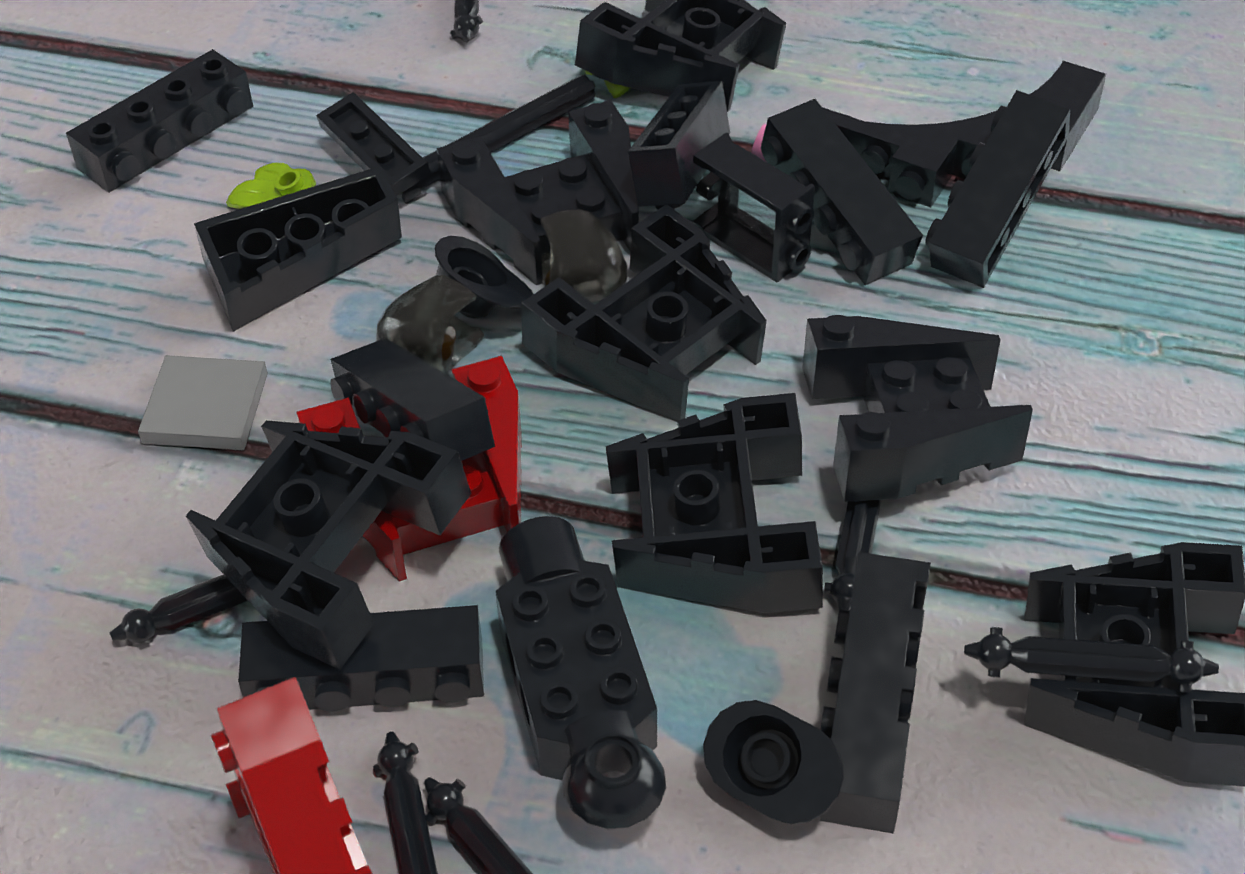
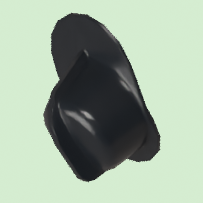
M447 236L440 238L435 245V257L439 262L435 275L436 290L448 305L458 310L465 317L473 319L485 317L496 305L521 309V303L533 295L532 290L525 282L507 269L489 249L464 237Z
M758 700L737 702L722 710L708 727L703 751L705 766L713 782L728 795L771 819L787 824L807 823L825 814L839 797L844 779L842 757L834 741L817 727L775 705Z

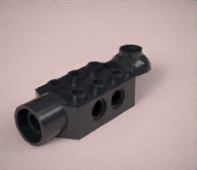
M553 516L536 517L523 521L511 528L500 541L499 555L507 582L498 588L495 593L500 633L540 775L562 780L563 796L572 812L588 824L605 829L628 828L646 820L660 806L666 790L665 770L653 751L657 747V705L609 565L584 560L572 524L565 519ZM609 771L624 773V775L614 778L603 776V774Z

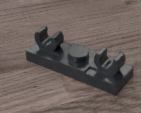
M354 92L316 115L320 127L364 171L381 166L395 195L401 194L405 203L410 202L421 194L418 182L431 174L428 162Z

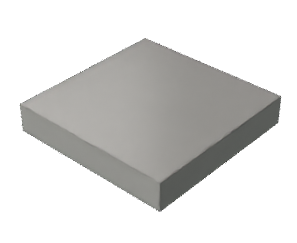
M165 355L138 430L141 443L244 450L268 375L265 361Z

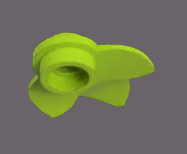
M270 163L259 167L255 171V179L247 180L237 185L228 196L226 203L230 208L242 209L316 186V181L312 173L306 169H291L285 163Z

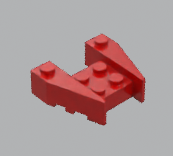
M502 356L451 369L452 378L485 397L495 447L461 461L471 495L442 534H435L383 511L380 512L363 534V537L375 549L378 559L398 581L407 579L403 558L405 554L503 525L508 532L511 528L521 523L522 430L519 396ZM349 397L296 412L298 422L306 424L308 431L339 433L341 427L360 428Z
M296 677L216 708L223 730L211 734V738L224 772L227 773L234 770L236 780L225 784L238 819L251 815L273 874H372L351 826L352 819L344 798H340L327 767V763H329L328 756Z

